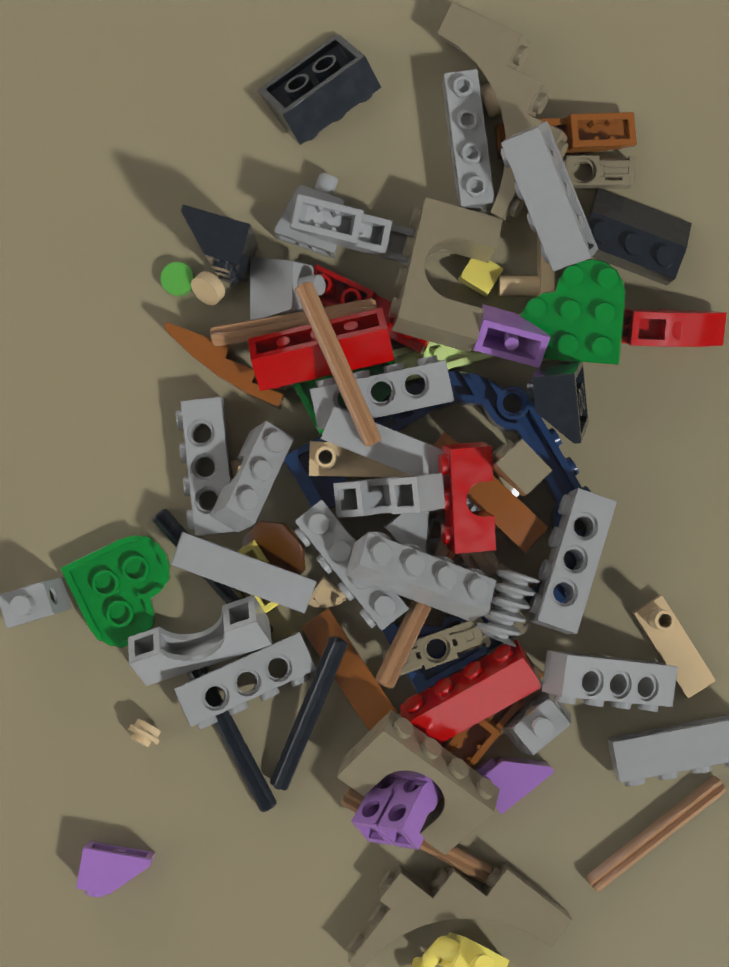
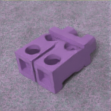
M396 771L385 776L366 794L351 822L369 842L392 845L393 843L394 846L419 850L424 840L420 831L428 814L435 809L438 799L442 798L443 793L433 780L423 774L414 771Z

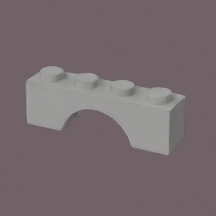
M254 595L222 605L220 619L205 631L194 634H176L157 627L128 637L129 665L144 684L149 686L272 645L269 618Z

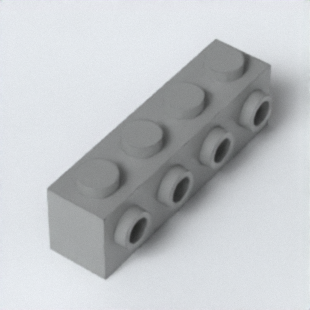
M545 121L501 142L503 147L501 149V156L506 167L512 169L516 179L514 182L515 191L519 199L525 201L529 211L527 214L528 223L531 229L538 233L542 243L540 251L544 261L550 263L554 272L591 258L598 250V247L548 122Z
M320 500L295 520L299 528L294 532L306 547L311 544L315 546L320 553L316 557L317 561L328 574L333 570L342 580L337 586L349 601L354 598L358 600L364 608L359 613L371 628L378 625L383 630L409 609L398 594L346 576L353 545L356 541L323 500Z
M368 532L354 543L346 576L471 622L489 613L496 580L486 577L483 571L457 566L453 560L444 556L434 557L423 553L422 549L416 545H402L391 541L388 535L381 532Z
M729 715L607 738L614 777L620 783L625 782V786L641 785L645 783V778L658 776L659 780L677 778L679 776L678 772L691 770L694 774L711 771L713 765L723 763L725 767H729Z

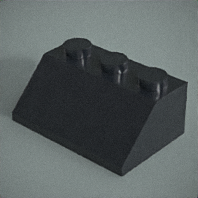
M336 34L264 85L258 92L287 133L299 145H302L314 139L321 130L331 123L341 120L348 111L359 103L369 100L373 93L382 87L366 56L341 35Z
M598 188L587 216V222L598 247V250L592 257L661 284L669 285L676 279L685 255L692 223Z
M182 205L181 213L212 269L219 275L218 278L221 281L237 285L238 280L247 282L250 273V258H254L258 246L251 224Z
M563 360L542 361L540 368L531 376V382H527L529 403L534 402L535 412L574 444L581 443L589 424L583 362Z

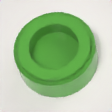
M172 262L163 269L160 279L167 293L172 296L182 297L192 291L191 282L195 276L188 265L182 262Z

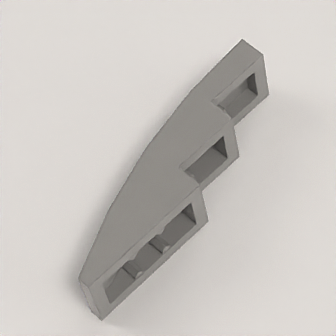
M301 194L296 195L290 229L309 236L403 264H407L408 258L402 257L408 237L413 238L414 229L394 225L391 220L363 214L364 210Z
M333 406L321 436L322 440L410 475L439 473L438 455L443 454L442 449L377 423L375 424L381 435V441L366 447L361 440L350 413ZM442 475L443 488H444V475Z
M185 532L181 534L170 563L189 572L305 613L317 582L311 578Z

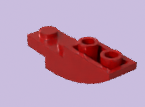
M316 264L314 275H321L326 285L324 294L319 295L323 307L371 298L375 299L377 309L383 308L390 342L402 345L418 354H424L430 341L391 331L394 318L388 317L391 301L378 296L375 291Z
M624 308L622 343L631 346L656 347L723 346L727 312Z

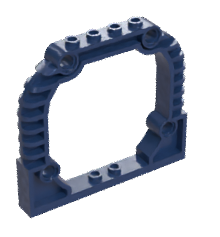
M448 371L454 401L373 418L375 423L399 432L428 414L452 405L481 407L486 418L494 427L502 431L514 432L518 440L523 439L552 469L542 480L555 502L550 521L552 530L554 527L559 526L562 514H559L558 510L565 494L568 495L570 491L577 488L591 492L587 486L581 487L576 478L579 471L571 457L565 458L559 449L562 441L553 427L547 428L542 417L535 412V403H529L527 393L518 386L502 389L498 384L485 377L468 372ZM420 379L406 387L407 392L412 395L420 394L425 386L424 380ZM506 396H514L519 400L520 409L518 412L510 413L505 410L503 400ZM321 436L312 440L315 442H327L322 440ZM310 442L287 454L284 460L311 507L320 500H323L331 509L336 506L333 483L346 482L348 477L309 476ZM586 526L581 530L574 528L575 533L583 537L586 533ZM567 551L563 558L564 564L567 568L573 570L576 565V558L571 552ZM538 579L539 583L529 586L536 593H538L542 582L540 579ZM557 584L553 594L555 599L562 603L566 598V590L562 585ZM524 596L527 602L530 603L532 596ZM447 614L439 625L423 624L417 638L447 628L454 621L463 622L466 620L452 614ZM484 616L480 617L484 623H488L487 618ZM392 622L382 630L390 645L402 622L396 625ZM490 638L491 644L489 647L483 643V646L459 654L458 652L457 659L429 669H425V666L422 665L421 669L407 674L417 692L420 693L439 680L446 678L489 653V650L503 642ZM441 639L429 641L426 647L428 655L432 658L442 657L446 652L444 641Z

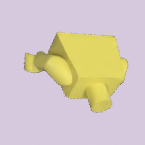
M449 932L448 936L444 935L437 938L423 953L422 957H415L411 967H435L436 965L440 967H507L510 960L471 939Z

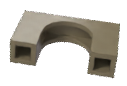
M425 197L421 208H414L409 227L414 228L413 238H407L402 257L408 258L406 268H400L396 280V287L401 288L399 298H393L388 317L394 318L391 331L470 352L478 340L484 309L445 298L436 292L427 280L425 261L439 253H454L488 263L497 249L503 219Z
M392 709L344 756L337 774V778L362 796H365L385 776L396 771H414L433 780L439 786L444 796L437 802L435 809L428 814L420 833L427 843L444 855L495 812L500 789L492 781L484 778L462 759L454 756L439 745L435 739L428 737L413 726L409 720L401 717Z

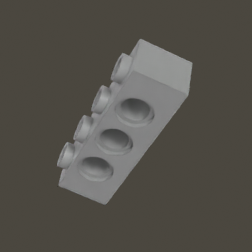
M478 69L444 73L442 90L457 205L476 212L491 211L495 198Z
M437 355L417 359L418 366L404 369L403 363L384 366L383 374L371 376L370 370L355 372L353 375L372 417L377 418L454 401L446 360L438 362ZM410 375H419L424 380V389L418 395L410 394L405 388V381ZM334 377L316 381L317 388L310 389L318 430L325 429L333 406L349 412L348 409L342 408L338 403L340 390ZM377 382H385L391 388V396L385 402H378L371 395L372 386Z
M222 397L180 401L181 410H176V421L178 430H184L185 443H180L181 462L187 463L188 476L183 477L185 496H191L192 510H187L188 528L195 531V536L237 532L211 517L212 510H206L201 503L202 497L206 492L213 491L219 497L223 487L233 480L224 399ZM202 425L209 426L211 429L210 439L205 443H198L194 437L195 430ZM205 458H211L215 463V470L208 477H202L198 472V464Z
M580 488L572 490L568 495L565 494L558 510L562 517L559 526L554 527L548 542V546L552 547L548 560L545 559L539 570L538 579L542 580L538 593L535 592V596L531 597L529 603L531 606L528 612L532 613L529 622L568 635L578 633L617 501ZM576 519L581 520L586 526V533L583 537L577 535L574 531ZM567 551L571 552L576 558V565L573 570L567 568L564 564L563 558ZM557 584L562 585L566 590V598L562 603L558 602L553 594Z
M296 632L272 643L270 646L256 650L173 688L189 726L197 725L199 730L218 722L216 715L227 710L230 715H234L249 707L247 701L260 696L261 701H264L279 694L278 687L288 682H291L292 687L310 680L309 673L316 670V667L301 633ZM274 658H279L285 663V672L278 678L272 677L268 671V665ZM244 672L251 673L255 679L254 687L248 692H242L237 686V678ZM218 686L223 690L224 699L221 704L210 706L205 700V694L209 688Z
M547 650L542 692L555 695L554 701L560 703L575 704L576 698L583 699V704L603 707L604 701H611L610 706L616 708L631 709V704L633 703L638 704V709L658 712V706L673 707L678 667L654 661Z

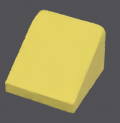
M471 258L458 281L487 297L502 273L503 268L492 261L486 263Z

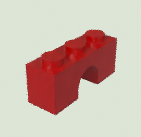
M484 442L442 445L443 454L438 455L439 473L444 475L445 508L442 510H445L446 524L441 525L443 544H447V548L454 554L496 550L495 516L486 510L470 511L467 506V494L472 486L480 482L493 481L492 446Z

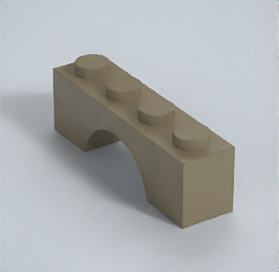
M523 439L516 443L509 440L492 453L493 476L516 497L519 494L526 496L552 471Z

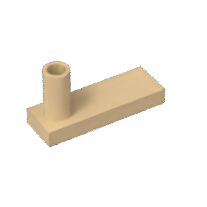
M538 233L537 276H499V296H538L544 292L555 291V271L553 272L550 263H546L540 251L542 243Z
M310 441L309 476L362 478L410 476L408 473L330 442Z
M658 595L632 612L662 662L678 667L676 684L685 698L689 699L716 682V679L662 595Z

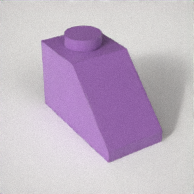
M483 304L482 309H484L478 340L473 346L474 351L540 368L550 335L514 312Z
M499 756L495 760L490 757L476 768L480 775L492 781L500 789L496 808L501 815L555 772L547 761Z
M89 841L83 848L76 889L85 890L84 893L92 897H104L105 894L110 895L147 869L154 860L155 852Z

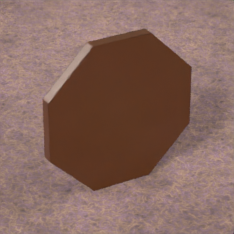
M261 520L244 537L243 547L255 540L269 563L300 575L306 570L304 544L285 523Z

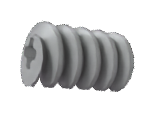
M509 569L496 570L495 574L503 582L495 584L494 591L498 596L492 597L491 606H493V609H490L489 613L484 615L488 619V623H477L476 627L484 633L483 635L516 647V644L508 637L521 634V631L513 624L514 622H525L526 620L518 612L519 609H530L531 605L523 599V596H535V591L528 586V583H539L540 581Z

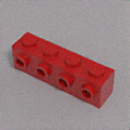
M383 308L329 320L351 370L380 365L394 360ZM310 324L248 338L250 359L260 391L276 389L285 385L332 375Z
M516 639L513 641L516 647L508 644L502 645L483 659L469 663L463 670L451 677L439 680L428 690L419 695L416 694L409 697L403 704L399 705L401 716L409 720L413 726L428 737L435 739L441 744L542 688V682L537 668Z

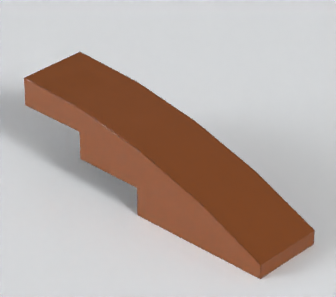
M634 112L570 114L566 118L539 119L543 122L547 121L549 125L562 130L568 137L566 141L568 148L565 155L601 152L635 147L637 145ZM501 123L495 127L498 160H503L501 156V149L503 148L501 142L506 139L504 123Z
M166 322L164 329L194 359L217 377L245 394L281 409L285 396L271 389L260 391L259 386L255 384L256 376L253 368L229 360L232 352L230 345L216 347L213 345L211 338Z
M444 432L432 446L442 449V445L458 443ZM493 476V481L475 484L467 494V500L478 511L486 510L495 516V526L524 553L548 529L495 476Z
M329 608L301 626L320 658L331 636L340 637L348 643L334 679L368 731L391 709L400 715Z
M535 665L541 679L544 676V672ZM524 698L450 738L443 748L473 768L501 734L502 728L521 707Z

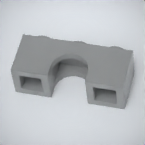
M268 421L252 429L237 457L242 462V465L233 480L223 487L210 516L238 533L254 525L294 438Z
M442 473L360 479L333 483L337 518L391 512L392 514L421 513L445 508Z

